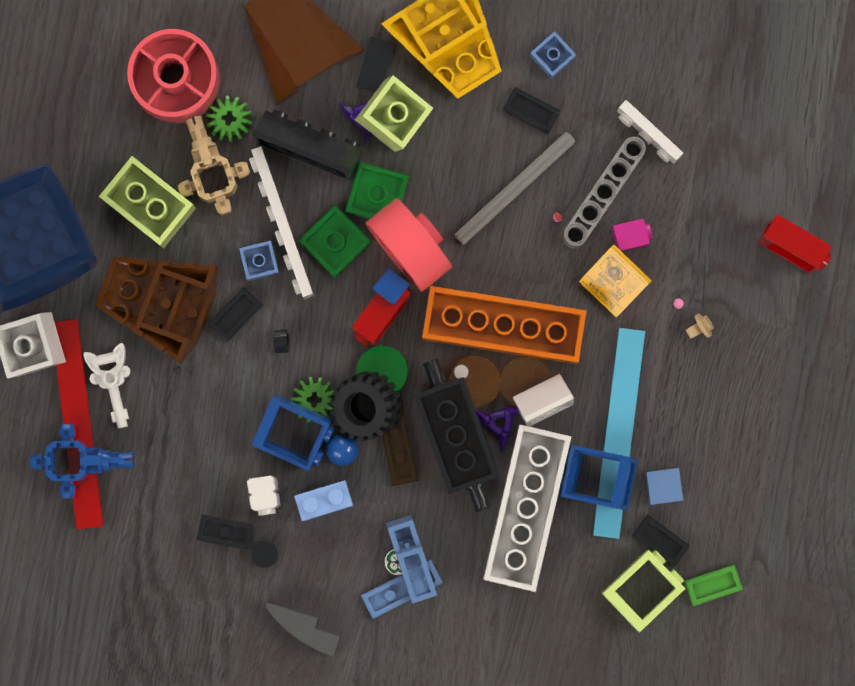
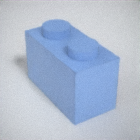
M345 480L295 495L302 521L354 506Z

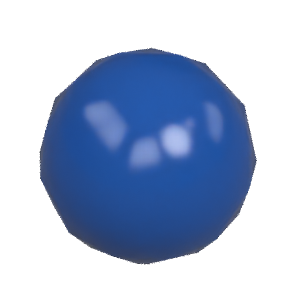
M338 433L332 436L327 443L326 455L335 465L348 466L358 457L359 445L356 439L348 438L349 434L343 435Z

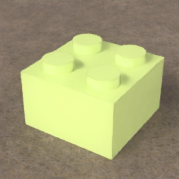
M391 76L383 81L355 120L390 149L397 152L404 149L433 107L395 76Z

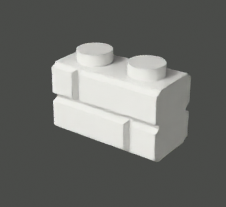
M265 476L249 479L247 484L248 491L252 494L249 497L251 509L258 511V516L275 514V508L281 506L280 495L276 493L279 490L277 478Z

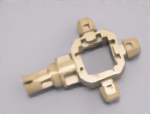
M202 116L194 117L195 125L192 118H189L185 122L188 125L193 140L191 143L193 148L191 153L195 163L190 171L193 181L188 179L178 185L179 192L183 197L192 196L194 192H197L200 199L209 204L216 201L214 205L221 216L231 213L230 200L226 198L233 196L238 188L235 178L239 177V179H242L250 174L247 162L235 163L234 167H231L228 159L219 155L216 143H213L211 137L207 136ZM223 165L229 186L211 194L205 193L199 173L203 172L202 170Z

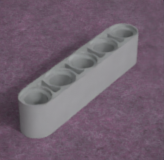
M630 137L624 141L564 231L563 241L568 247L577 249L586 242L646 151L645 143L641 138ZM630 144H635L639 147L640 154L631 156L627 153L626 147ZM616 165L622 166L625 169V176L621 178L615 177L612 173V168ZM607 187L611 191V197L608 199L600 198L597 194V189ZM586 208L594 209L597 218L592 221L586 220L583 216V210ZM573 229L579 230L582 234V240L579 242L571 241L568 237V232Z

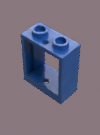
M275 394L265 412L252 446L309 471L313 465L318 466L324 452L320 451L323 442L328 443L333 434L334 428L330 427L333 419ZM282 407L322 425L309 457L268 440Z
M571 445L565 465H567L565 476H562L559 488L562 491L561 497L628 511L638 459ZM584 455L620 462L612 501L576 493Z

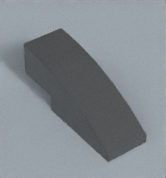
M271 602L267 603L266 609L290 634L317 651L335 656L341 635L316 628L319 617Z

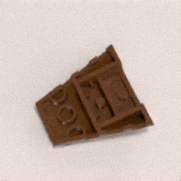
M252 0L244 5L277 105L299 93V87L337 63L342 62V64H345L365 51L312 0Z
M113 257L95 306L150 342L179 364H182L198 344L215 299L218 266Z

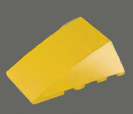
M417 0L381 23L457 99L501 72L479 0Z

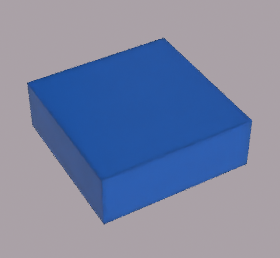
M388 268L373 287V290L394 306L410 284Z

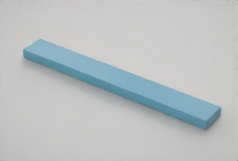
M619 328L604 452L630 457L645 331ZM602 458L597 498L612 501L620 462ZM596 505L593 536L619 539L623 510Z

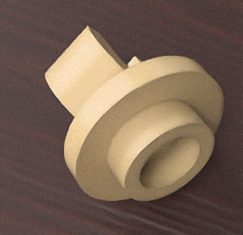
M696 314L695 320L697 323L686 329L690 339L702 332L707 338L711 337V330L714 327L710 319L706 315L702 317L701 314Z

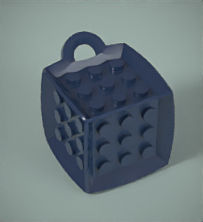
M48 164L31 168L0 181V312L3 313L59 289L94 269L98 263L71 200Z

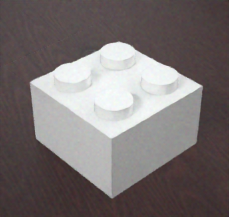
M52 312L39 313L0 326V356L7 379L20 377L66 362Z

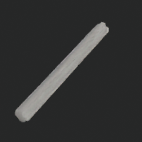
M565 132L455 233V238L462 245L466 244L574 144V138L568 132Z

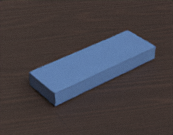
M427 561L434 587L443 582L432 561ZM403 575L361 595L372 619L410 600Z

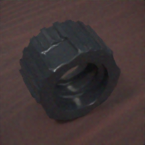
M287 329L274 331L273 343L275 353H289L290 342Z

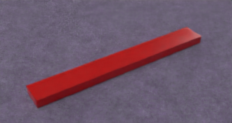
M78 319L57 321L55 326L66 360L65 363L56 365L63 423L74 425L76 437H73V441H82L89 448H94ZM67 448L70 474H79V448ZM89 474L84 481H74L76 495L73 498L77 530L104 526L98 474Z

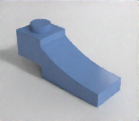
M411 515L385 523L412 604L437 596Z

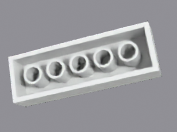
M519 425L483 580L536 592L571 436Z

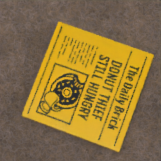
M613 245L579 282L617 317L652 280Z

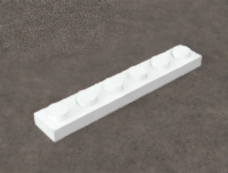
M262 147L252 149L253 157L249 158L253 172H259L262 179L261 182H258L262 197L267 196L270 206H267L266 209L271 222L275 220L277 222L279 230L274 232L279 246L285 245L287 255H284L283 258L288 271L291 269L294 271L296 279L292 280L295 292L297 295L302 294L304 299L310 298L314 295Z

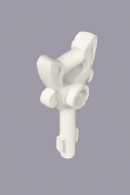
M120 343L113 352L101 355L84 352L85 361L94 372L90 375V382L94 385L99 384L101 388L109 390L114 412H111L113 423L116 422L118 429L127 427L126 420L129 419L127 409L123 408L118 386L125 382L124 378L129 377L131 374V369L128 366H124L126 360L124 344ZM116 362V366L111 370H100V365Z

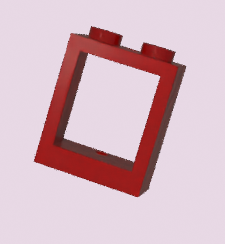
M778 214L770 220L757 242L809 274L817 270L821 271L822 268L827 266L832 257V254L829 253L832 248L831 245Z
M406 289L394 306L377 293L351 327L355 333L353 335L354 339L365 347L369 344L375 347L410 300L411 292Z

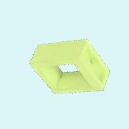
M646 550L602 592L605 598L638 632H641L685 590L682 585L684 579L674 569L671 572L663 565L666 560L656 550L653 553ZM649 560L674 589L641 619L615 591Z

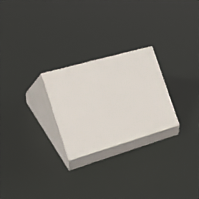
M560 374L513 397L525 425L529 427L574 405V398Z

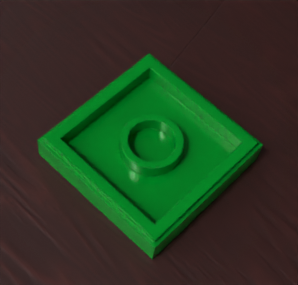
M359 162L345 212L370 219L395 198L403 202L409 175Z
M336 205L298 241L334 278L372 243Z

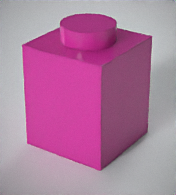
M644 218L614 225L611 228L615 246L622 253L648 247L650 244L649 240L653 239L650 224L645 225Z

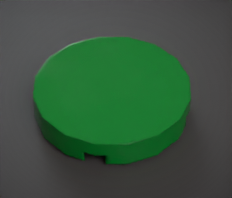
M380 345L370 348L361 356L357 363L356 375L367 371L368 373L378 372V377L385 375L388 377V383L394 382L396 385L393 388L395 392H400L405 386L409 374L407 361L399 351L392 347Z

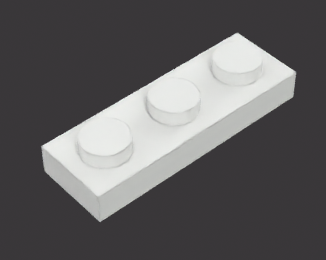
M627 100L621 104L617 111L620 114L618 118L627 127L632 125L639 131L637 135L647 145L653 144L658 149L656 153L661 159L667 163L671 161L675 164L683 152Z

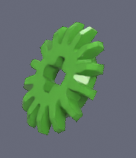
M226 96V103L224 104L218 98L216 99L219 104L217 108L213 105L209 106L214 113L206 114V118H212V122L206 125L207 128L215 127L211 133L213 136L218 132L221 133L220 141H223L225 135L228 136L229 142H233V135H236L240 140L242 139L240 131L249 132L244 126L245 124H252V120L246 119V116L251 115L252 112L243 110L247 106L246 102L240 106L237 105L240 99L238 97L235 98L233 103H230V96ZM228 112H232V116L236 117V122H231L230 126H226V122L222 120V116H227Z
M309 377L308 385L303 380L299 383L303 388L302 390L294 388L293 391L299 395L298 397H291V401H297L299 405L330 418L326 412L334 409L330 405L331 395H333L334 390L328 391L327 389L331 383L328 381L324 386L321 385L323 379L321 377L318 378L317 383H313V378ZM312 393H317V396L322 398V403H317L316 408H313L311 403L307 402V397H312Z

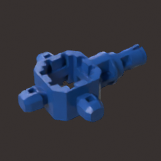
M73 424L61 425L59 437H62V441H52L46 447V456L44 454L30 456L31 468L44 470V467H46V475L52 481H62V486H59L62 498H74L76 495L74 481H84L89 474H103L104 471H110L111 468L134 469V462L127 461V459H134V452L111 453L110 450H103L102 447L89 448L82 441H73V437H76ZM79 448V474H57V471H55V453H57V449Z

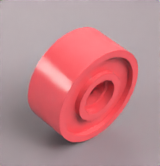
M165 29L154 32L136 46L129 60L127 75L132 94L149 115L160 121L184 123L189 118L194 120L195 116L204 114L215 101L220 85L217 63L208 46L199 37L190 32L179 29ZM171 66L182 67L184 74L178 82L173 84L163 82L162 77L167 68Z
M395 198L365 223L384 251L421 293L452 268L451 263L438 246L443 241V238L423 213L415 217L399 199Z

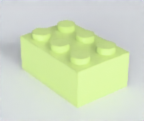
M133 156L130 157L99 196L105 203L163 249L196 209L191 202Z

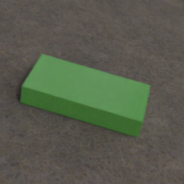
M734 564L684 581L692 606L743 590Z

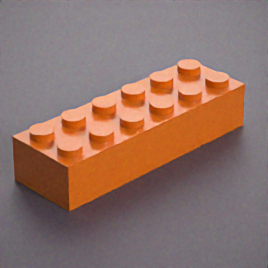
M430 286L422 340L578 364L587 310Z

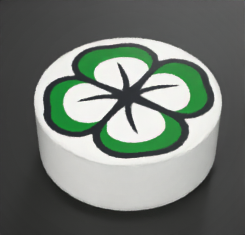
M393 549L385 557V566L390 573L401 575L402 572Z

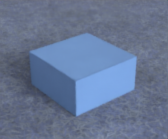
M555 31L530 53L532 59L551 79L576 58V54Z
M271 241L239 248L247 281L280 274Z
M679 468L645 472L649 505L683 501Z

